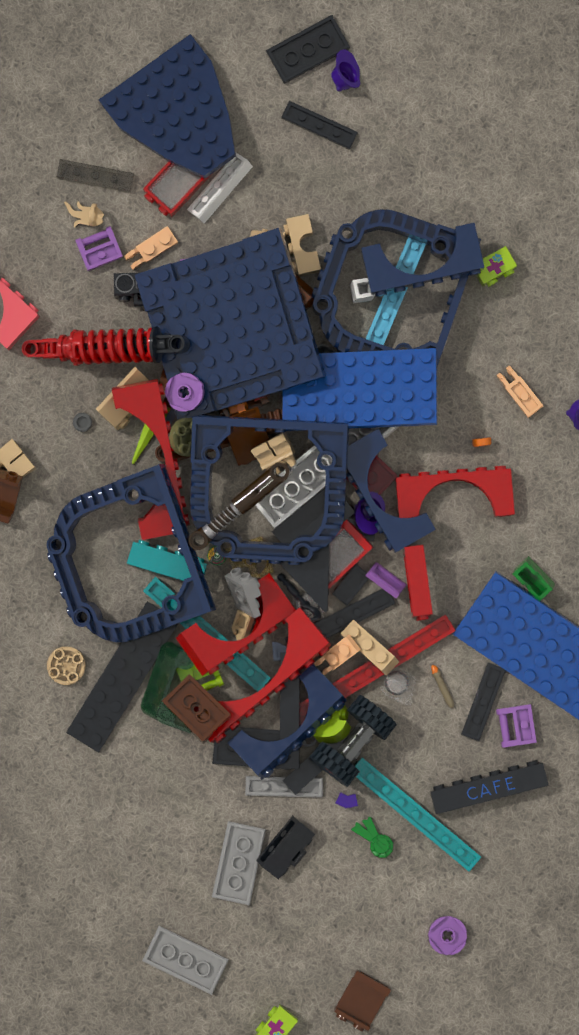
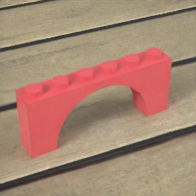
M1 278L0 293L3 299L4 311L0 324V343L10 350L38 320L39 315L37 312L39 310L31 303L27 305L23 301L24 297L17 290L15 292L9 289L11 285L4 278Z

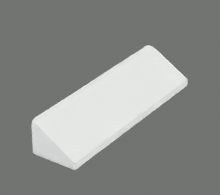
M236 153V157L223 166L187 210L205 224L253 166L247 159Z

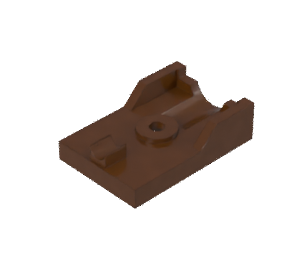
M190 674L162 700V703L202 744L211 737L218 727L231 718V714ZM194 707H199V711L195 712Z

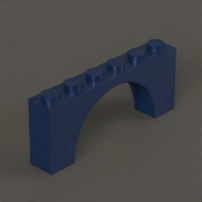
M475 223L455 227L456 241L451 257L441 268L428 274L414 275L397 269L386 258L380 244L362 247L361 253L371 295L375 294L376 297L387 295V291L394 290L395 293L405 291V287L413 286V289L424 287V283L428 282L439 284L446 278L457 280L462 278L463 274L469 273L470 276L481 274V270H484L485 267Z
M376 429L348 445V473H346V476L351 484L355 483L357 487L355 492L359 499H364L367 504L365 510L368 515L375 518L377 523L374 525L379 534L383 533L387 539L384 541L389 551L393 550L396 553L436 529L427 513L411 518H399L387 514L373 501L368 489V471L375 456L388 446L380 430Z
M314 664L299 676L306 687L309 705L306 718L297 731L282 740L267 742L254 739L241 730L228 742L261 780L269 777L277 765L283 764L292 751H297L302 746V742L306 738L312 737L316 733V729L321 724H326L330 720V716L335 711L341 710L347 701Z

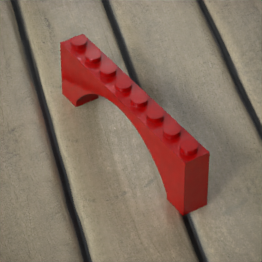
M158 379L113 387L112 394L115 409L121 408L139 418L151 429L158 439L164 453L166 469L186 526H189L188 514L184 515L183 507H186L185 497L180 496L179 489L183 488L181 477H177L175 471L179 470L177 458L173 459L172 451L174 450L170 445L168 435L171 430L170 421H166L164 415L168 413L166 402L162 403L161 395H164L162 383L158 384ZM153 504L151 509L142 518H138L142 540L173 534V524L166 505L157 506Z
M299 607L285 619L288 623V645L284 660L276 675L264 688L249 697L234 701H218L231 714V718L214 731L208 739L209 742L214 743L216 741L219 743L226 737L225 733L229 729L232 731L241 724L239 722L244 717L249 718L256 712L255 708L259 704L261 706L266 704L270 700L269 696L274 692L277 694L285 688L284 683L289 679L291 681L296 679L300 675L299 671L304 667L306 669L315 663L313 659L318 655L323 656L330 650V641L317 625L311 621V618L302 608ZM194 707V711L198 712L199 707Z

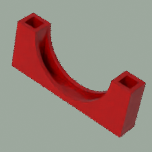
M495 466V470L479 467L475 468L476 471L468 472V469H457V473H449V470L437 471L435 475H430V472H419L418 476H411L410 473L399 474V477L395 478L398 517L411 518L419 516L420 507L425 496L434 487L448 481H463L479 488L489 499L494 517L514 516L511 469H506V466Z
M270 573L258 580L261 595L256 599L260 605L259 611L261 615L256 618L255 626L249 636L237 641H223L208 635L195 623L176 637V640L202 676L206 673L211 675L219 670L218 665L222 662L226 665L232 661L235 653L242 654L248 650L249 647L247 645L251 642L255 645L264 638L262 636L264 633L271 634L277 630V624L280 622L283 625L287 623L285 619L296 611Z

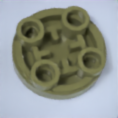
M192 418L177 420L170 430V445L178 455L191 456Z

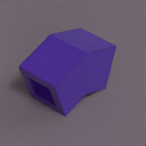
M340 792L335 804L344 808L358 806L356 794L346 795Z

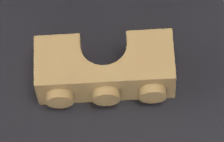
M309 214L286 219L287 224L283 225L285 236H289L291 243L287 244L289 253L294 255L295 261L292 262L294 272H298L299 277L319 273L321 267L317 251L305 252L300 247V242L303 238L313 235Z
M355 620L341 632L344 638L350 634L361 649L360 652L386 676L399 663L393 654Z

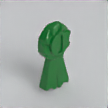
M368 817L367 820H362L367 830L356 822L355 827L351 830L371 842L370 850L375 857L386 858L393 852V841L387 835L378 834L371 817Z

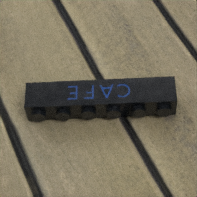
M538 760L527 762L526 767L519 768V765L507 767L508 771L501 773L500 769L489 772L490 776L483 778L481 774L470 777L471 781L464 783L463 779L451 782L452 786L445 787L444 784L433 786L430 795L435 814L549 786L544 765L542 762L538 763Z

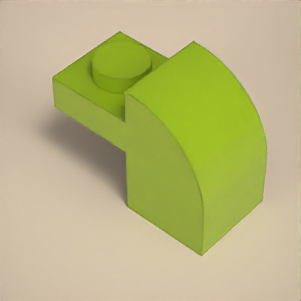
M344 705L341 710L335 711L332 714V719L324 725L321 724L316 729V733L313 736L319 743H337L349 734L351 726L346 721L349 715L347 707Z

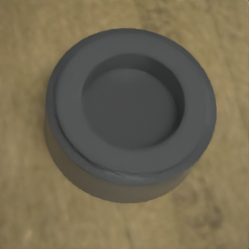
M79 413L73 419V426L79 432H86L92 426V419L86 413Z

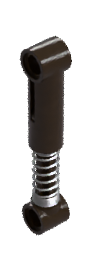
M278 461L234 497L229 508L226 507L225 511L222 510L223 513L218 514L217 518L214 517L210 524H206L204 527L194 531L189 536V545L195 550H202L208 546L216 534H218V531H222V528L230 524L231 520L234 521V518L238 517V515H245L291 475L290 465L285 461ZM278 466L285 469L286 473L284 476L277 475L276 468ZM272 477L273 481L260 491L258 488ZM196 535L203 536V544H198L195 541Z

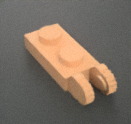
M167 226L136 246L124 258L128 260L138 253L141 254L143 258L135 261L130 266L132 270H135L145 262L148 263L177 244L178 241Z
M508 366L506 370L514 379L512 383L509 384L501 373L496 376L504 385L508 394L527 418L540 410L543 404L521 376H518L511 366Z
M349 634L330 648L314 665L319 666L326 660L330 666L321 672L323 675H326L361 649Z

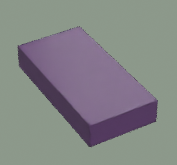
M377 562L366 574V577L394 598H397L406 586L404 582Z

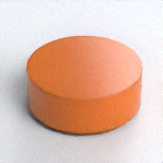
M491 437L472 439V444L474 447L491 445Z

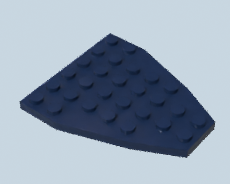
M191 34L99 99L100 104L122 132L168 162L198 176L207 178L236 157L230 116L213 63Z

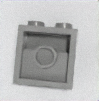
M241 568L232 569L230 573L225 575V579L236 608L255 619L261 615L259 611L260 605L256 599L261 595L259 590L260 584L255 577H251L250 573L242 572Z

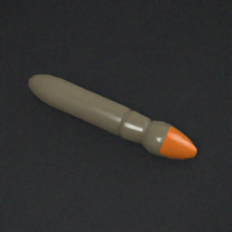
M432 665V675L438 684L445 702L450 708H454V701L441 676V671L437 666Z

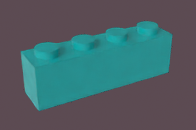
M138 540V543L133 542L127 560L128 565L181 581L191 577L184 555L182 556L179 551H175V554L167 552L168 548L157 545L156 548L149 546V542ZM198 557L205 575L208 564L204 563L205 559Z

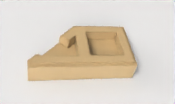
M237 610L231 627L237 640L249 636L254 622L253 617L241 610Z

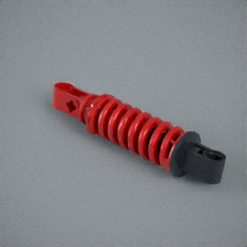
M158 326L149 328L148 331L139 328L137 334L133 328L128 329L127 334L124 329H119L117 333L114 329H110L108 333L101 329L98 335L95 330H90L87 335L84 330L74 329L70 336L60 335L58 339L27 340L22 345V353L26 357L59 358L62 362L71 360L74 366H79L83 363L88 365L93 362L96 364L103 362L106 364L112 362L118 364L122 361L125 363H131L132 361L139 363L142 360L146 363H160L163 354L187 352L190 348V341L187 337L181 335H162ZM181 339L182 346L177 349L176 342ZM32 345H35L36 351L32 354L30 349Z

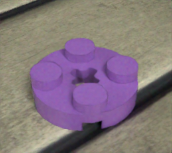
M180 373L167 382L165 396L170 406L175 410L183 412L195 410L203 401L204 384L193 374ZM185 387H187L189 395H186L185 398H183V394L180 393V390L185 389Z
M442 916L431 924L428 932L429 942L436 952L444 955H454L464 948L467 931L459 919L452 916ZM444 931H452L453 934L450 941L449 939L444 940L442 938L444 937Z

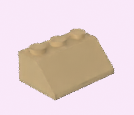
M134 367L117 387L149 380ZM112 392L96 408L98 413L117 431L120 428H125L130 422L128 419L133 415L121 408L115 409Z

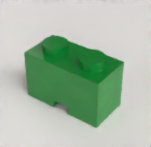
M529 556L513 571V575L522 585H525L528 591L540 601L555 586V583Z

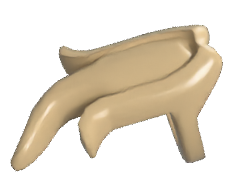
M78 201L77 207L82 211H74L67 202H64L71 216L80 219L74 222V228L79 224L94 227L103 223L102 218L104 214L97 207V204L93 203L91 207L81 206Z

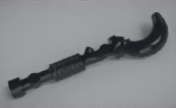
M280 573L277 579L283 582V585L287 587V590L295 600L300 601L303 610L307 609L314 615L311 621H319L321 619L320 611L316 607L311 606L309 601H305L294 585L289 583L286 576Z

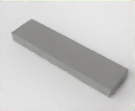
M246 776L245 795L323 797V778L312 779L295 795L283 782L286 777H267L261 780L258 776Z

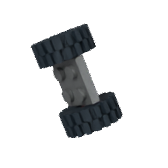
M360 694L347 709L359 723L339 748L335 750L326 743L321 742L310 756L319 767L346 787L350 785L360 772L350 762L358 758L361 748L372 740L373 734L385 740L397 726L396 722L387 713Z

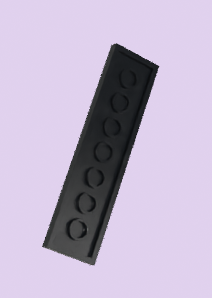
M147 601L138 617L154 612L159 608ZM178 624L135 640L122 642L66 733L99 753Z

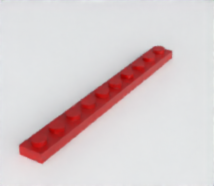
M446 614L388 649L399 661L394 668L456 631ZM368 661L332 684L346 698L384 674L371 661ZM309 699L300 703V726L306 718Z

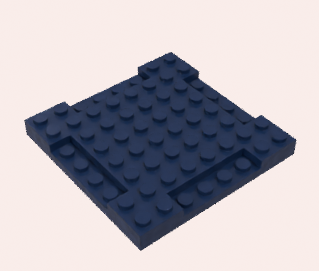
M281 228L242 239L243 241L185 260L135 274L144 309L148 313L151 326H158L162 335H181L187 337L190 341V348L185 353L163 354L162 363L167 380L169 381V379L180 373H190L197 376L204 384L202 403L195 410L187 412L175 410L177 420L192 418L194 415H206L326 377ZM181 339L176 342L177 349L182 346ZM185 387V389L180 390V393L183 394V398H185L186 395H189L187 387Z

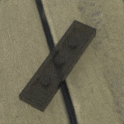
M60 159L56 178L131 193L135 174Z

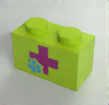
M505 246L483 258L485 268L481 270V274L476 276L482 287L485 285L491 287L498 282L497 279L501 276L507 278L514 274V269H516L517 265Z
M282 1005L278 1007L273 1006L267 1014L269 1019L265 1023L262 1021L255 1029L258 1032L256 1035H287L298 1022V1018Z

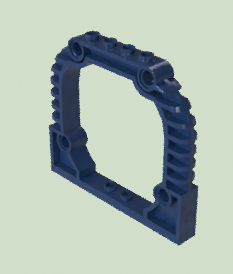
M387 209L370 211L358 217L352 224L346 223L341 225L337 235L333 234L330 245H333L331 253L328 251L324 258V263H327L325 270H320L317 279L320 281L319 287H314L312 298L314 299L313 312L319 316L321 329L326 339L340 352L436 348L438 367L469 273L462 275L454 295L450 294L446 305L450 307L448 313H443L440 322L443 323L438 342L429 341L415 348H412L407 343H400L396 348L387 347L355 336L343 329L335 318L338 301L333 292L347 252L359 246L365 233L382 230L426 243L430 246L433 256L437 258L444 257L448 261L455 248V229L440 224L435 225ZM347 230L353 236L347 239L342 236V233ZM443 243L445 249L439 251L436 249L435 244ZM325 302L328 307L325 310H320L317 304Z
M206 415L192 416L190 511L196 529L204 527L214 520L211 507L213 463L222 457L223 452L220 445L233 433V426L255 427V431H267V428H274V432H286V429L308 430V439L313 442L320 452L317 457V464L326 471L324 516L320 528L314 535H300L291 543L243 541L236 532L222 530L218 531V534L210 542L217 546L216 549L220 556L231 558V561L240 562L242 559H250V562L253 563L269 560V563L272 564L288 561L290 565H299L300 562L310 560L315 551L324 548L333 541L342 527L345 514L349 423ZM211 448L216 451L215 458L208 457V449ZM324 455L332 457L331 464L327 465L323 462L322 458ZM224 542H228L231 544V551H225L223 549ZM303 546L308 548L309 555H301L299 548Z
M158 464L72 499L60 512L54 527V536L47 540V556L50 563L54 566V577L60 583V594L66 600L68 606L66 610L69 617L72 618L75 625L79 627L86 626L93 634L104 640L128 642L216 610L196 551L189 545L190 534L165 464ZM134 490H136L139 495L137 500H134L132 497V492ZM123 500L131 505L142 504L145 500L157 506L166 505L173 524V535L178 538V549L180 554L184 555L191 577L184 579L177 594L164 598L161 609L126 622L117 623L104 619L99 607L95 603L87 601L72 558V554L76 549L74 528L83 517L91 512ZM58 539L62 543L60 549L56 547V541ZM172 599L177 602L176 609L171 607ZM83 612H85L87 615L86 622H84L81 618V614Z

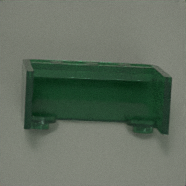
M166 642L161 646L141 702V710L144 714L162 724L191 734L183 723L175 720L176 716L162 703V700L168 694L177 667L187 670L194 666L180 644Z

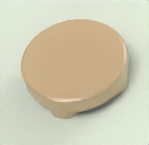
M60 647L54 650L48 658V674L59 684H74L85 673V659L75 648Z

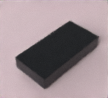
M356 564L332 594L347 606L368 581L369 578L366 577L367 572Z

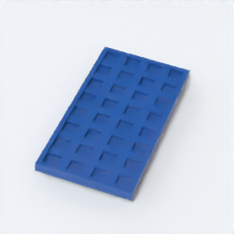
M436 348L319 353L326 377L283 390L282 419L342 422L349 423V429L437 425ZM286 429V431H301V430Z
M495 571L453 635L579 720V627Z

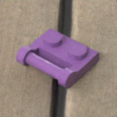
M111 226L84 239L79 238L75 240L87 271L123 258ZM109 237L110 239L109 242L89 250L84 248V246Z
M531 704L496 709L502 732V748L537 743ZM508 713H512L516 740H510L507 721Z

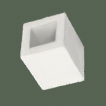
M368 279L352 280L350 289L353 304L372 301L375 294L371 295Z

